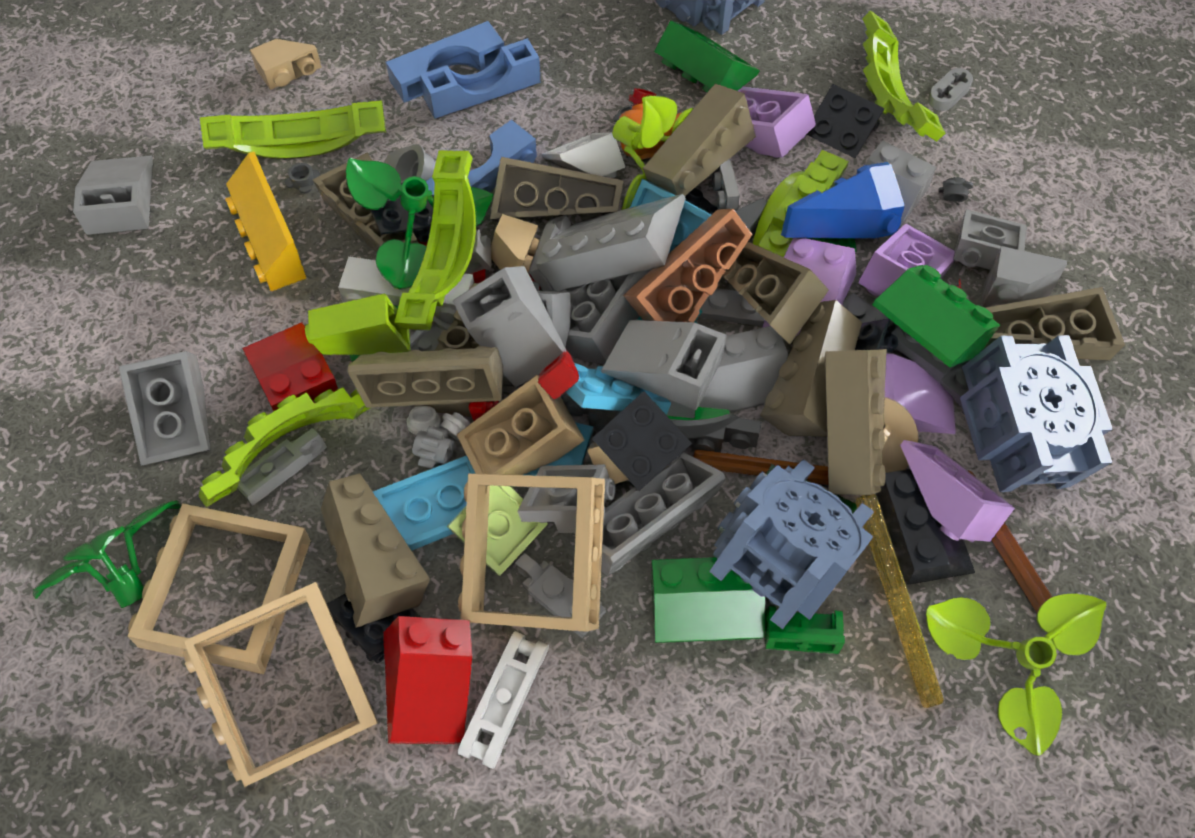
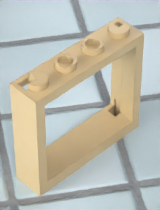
M468 473V482L464 487V499L467 502L466 518L462 524V535L465 539L464 555L460 562L463 584L458 600L461 620H470V623L584 632L599 629L605 479ZM490 486L577 489L572 617L484 611Z
M182 503L178 515H175L171 520L170 535L166 545L157 554L154 574L143 588V600L140 608L130 619L128 626L129 639L138 648L184 657L182 652L187 649L183 641L189 638L153 631V628L195 524L285 542L262 606L294 591L311 542L305 528ZM286 612L255 625L246 650L219 644H212L205 649L211 663L264 674Z
M317 582L183 641L187 649L182 652L186 661L185 665L190 673L196 671L202 685L196 688L199 699L205 709L211 707L217 721L212 724L214 735L220 745L226 743L232 757L227 760L230 772L232 771L236 782L242 780L244 787L378 723ZM308 602L358 719L255 768L205 648Z

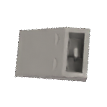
M152 155L90 162L75 187L73 213L86 235L149 229Z
M525 266L505 267L453 300L467 331L480 346L498 348L503 363V374L515 388L528 382L536 375H540L542 369L561 353L566 352Z
M629 320L604 364L601 373L697 410L722 360L727 335L694 322Z

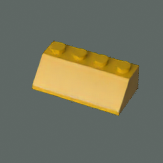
M255 152L248 153L226 183L230 197L225 198L232 216L238 214L240 217L234 221L241 238L248 236L249 241L244 242L250 260L257 258L259 264L253 267L260 284L267 282L270 291H274L304 280L306 275L294 240Z

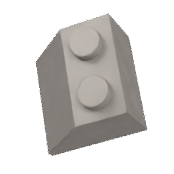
M882 140L865 165L884 162L892 165L905 205L899 226L901 228L929 189L936 167Z
M1001 246L984 282L981 306L986 308L1050 296L1067 266V260Z

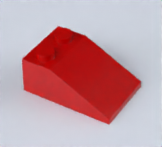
M303 322L242 348L273 412L279 409L277 405L291 395H295L298 398L307 393L315 404L314 399L326 390L331 389L333 393L339 390L322 353L313 344L308 342Z
M398 616L383 632L388 744H459L465 735L472 666L470 620Z

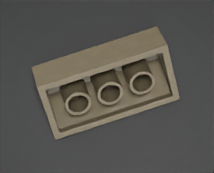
M479 346L475 349L457 350L445 348L438 351L411 350L402 353L377 352L375 354L360 355L348 365L347 372L366 408L502 401L503 363L497 347Z

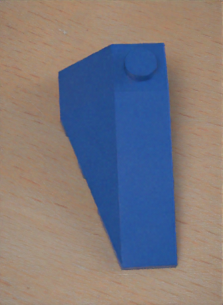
M888 162L865 165L857 169V175L847 180L842 177L834 181V187L823 193L817 190L790 204L787 208L781 235L785 238H879L894 235L901 224L905 205L892 165Z

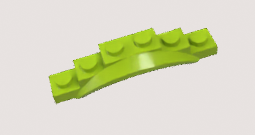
M870 10L862 18L867 28L865 33L868 37L862 45L867 53L865 58L869 63L863 69V72L868 80L866 86L877 99L875 104L885 108L884 114L889 112L902 125L907 123L920 136L924 137L927 135L937 142L946 134L939 122L938 116L919 102L912 105L908 99L900 76L898 40L889 24Z
M382 100L358 102L338 108L291 114L200 117L203 148L206 150L229 148L244 154L255 152V155L258 157L276 159L322 155L341 149L362 135L386 133Z
M438 151L432 175L435 186L430 235L418 275L408 293H402L394 322L399 329L430 330L436 306H443L445 295L458 284L470 263L476 235V214L473 194L468 180L473 159L469 151Z
M821 150L814 163L811 162L806 170L787 176L776 187L767 201L757 225L753 244L784 257L793 239L785 238L781 235L788 206L817 190L823 193L832 188L834 181L840 179L845 172L849 161Z
M344 387L334 393L331 389L326 390L314 399L315 404L307 393L298 398L295 395H291L277 405L279 409L269 415L266 412H262L249 420L247 423L249 426L246 428L244 435L247 444L240 441L225 451L226 456L223 458L221 466L225 473L222 474L221 471H216L201 482L203 486L200 487L198 497L207 508L236 491L243 473L252 460L264 448L281 436L313 423L333 419L353 420L370 408H366L357 389L350 396Z

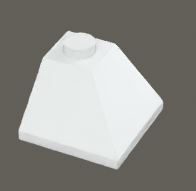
M592 133L542 153L545 160L570 170L608 178L616 177V171L625 168L620 149L612 133Z

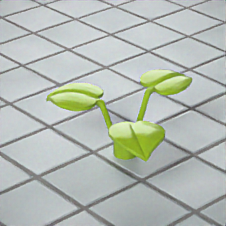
M646 96L642 98L643 116L641 125L626 116L621 117L616 122L612 132L613 138L626 145L624 151L632 156L643 171V174H638L631 182L622 210L630 208L642 179L647 180L643 170L645 164L634 150L643 149L644 147L651 148L659 140L666 142L670 136H665L664 133L672 126L673 133L694 108L683 111L675 121L677 105L673 100L665 96Z
M1084 594L1054 596L1040 606L1036 615L1038 625L1047 634L1044 637L1023 640L1021 643L984 637L991 626L990 617L980 603L969 598H953L929 606L926 609V623L934 642L948 655L953 654L957 659L971 660L976 658L980 652L981 643L1016 651L1019 663L1023 667L1030 669L1031 673L1025 682V689L1011 688L1003 694L998 703V719L1004 730L1014 740L1024 746L1031 754L1040 756L1056 738L1062 720V706L1059 697L1053 689L1046 686L1033 688V683L1041 675L1040 669L1047 668L1054 663L1057 655L1056 649L1066 655L1078 656L1087 653L1095 646L1101 633L1106 602ZM1018 727L1024 728L1027 731L1026 739L1015 737L1014 730Z

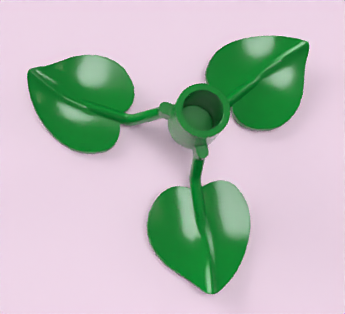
M349 158L346 166L347 186L351 196L359 205L367 209L379 210L386 205L388 199L396 201L401 196V205L409 212L405 243L397 239L388 240L383 243L377 250L376 266L380 274L394 288L399 290L411 288L418 275L427 248L423 244H411L415 213L421 212L426 207L427 201L433 208L434 199L432 191L428 190V184L424 179L416 176L405 179L401 185V178L397 170L386 163ZM471 187L475 205L476 227H478L487 213L493 199V194L483 189Z
M175 500L146 510L126 526L103 532L94 537L89 543H84L74 548L62 559L64 561H75L60 567L43 579L33 589L34 598L37 599L44 589L59 583L74 573L88 572L103 585L106 592L111 591L121 608L142 598L144 585L138 577L142 571L137 563L132 540L133 535L142 525L155 518L164 510L180 509L181 503ZM121 532L124 533L131 565L130 569L126 563L116 568L104 551L107 545ZM92 559H101L110 571L106 574L107 579L88 562Z

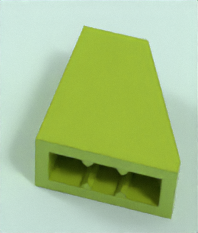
M385 293L308 310V324L305 326V334L308 342L313 344L323 355H364L377 352L402 353L411 351L409 329H399L394 323L397 308Z

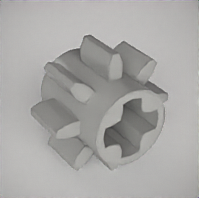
M429 426L427 432L419 431L412 448L413 455L420 457L418 465L432 469L438 467L439 464H445L450 461L454 450V441L447 439L448 430Z

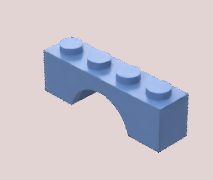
M486 21L387 61L389 81L403 102H408L423 95L420 74L446 65L458 64L468 65L482 71L494 62L501 47L504 46V42L489 21Z
M527 38L501 47L494 62L478 73L470 75L457 74L448 65L422 73L420 78L424 100L434 119L541 83L539 56Z
M510 120L489 135L491 156L485 164L469 171L468 180L470 187H476L491 193L496 187L501 157L534 163L537 157L536 139L513 120ZM431 177L426 180V183L428 184V190L432 191L434 199L435 182Z

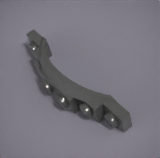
M852 293L842 305L862 323L888 318L855 293ZM890 320L887 330L898 338V346L895 349L927 371L963 409L960 397L969 389L962 366L970 360L949 368Z
M566 392L560 396L572 416L589 415V426H593L597 432L601 431L621 412L617 410L581 408ZM732 414L702 420L670 419L692 443L689 447H693L694 450L721 452L723 441L729 442L733 447L739 449L756 448L762 423L760 421L740 418Z

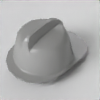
M419 144L397 149L391 152L383 162L397 170L401 183L413 176L420 177L426 181L432 177L435 167V160L425 153L423 147Z

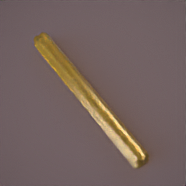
M875 494L862 495L856 499V505L858 508L863 503L874 511L863 527L865 531L873 536L869 545L921 704L924 708L941 705L944 703V698Z

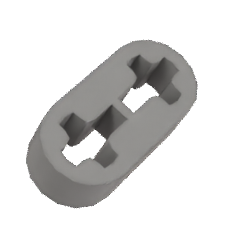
M962 68L950 70L932 87L928 97L929 105L939 111H946L952 108L970 90L973 82L972 74ZM959 80H961V82H959L956 86L953 85L954 81L958 82ZM945 93L948 94L947 98H946V97H943L942 99L938 98V97H942Z

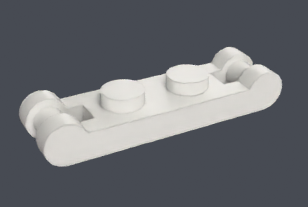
M516 631L513 632L460 743L459 755L470 758L472 755L483 760L482 765L492 769L495 768L536 674L548 652V644L537 641L535 644L526 640L525 635ZM519 653L529 657L527 664L515 660ZM482 731L493 736L489 746L478 741Z

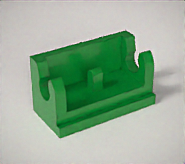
M768 606V609H766L765 649L840 653L845 643L843 611L835 610L831 614L815 613L810 620L800 612H796L782 629L770 620L776 612V607Z

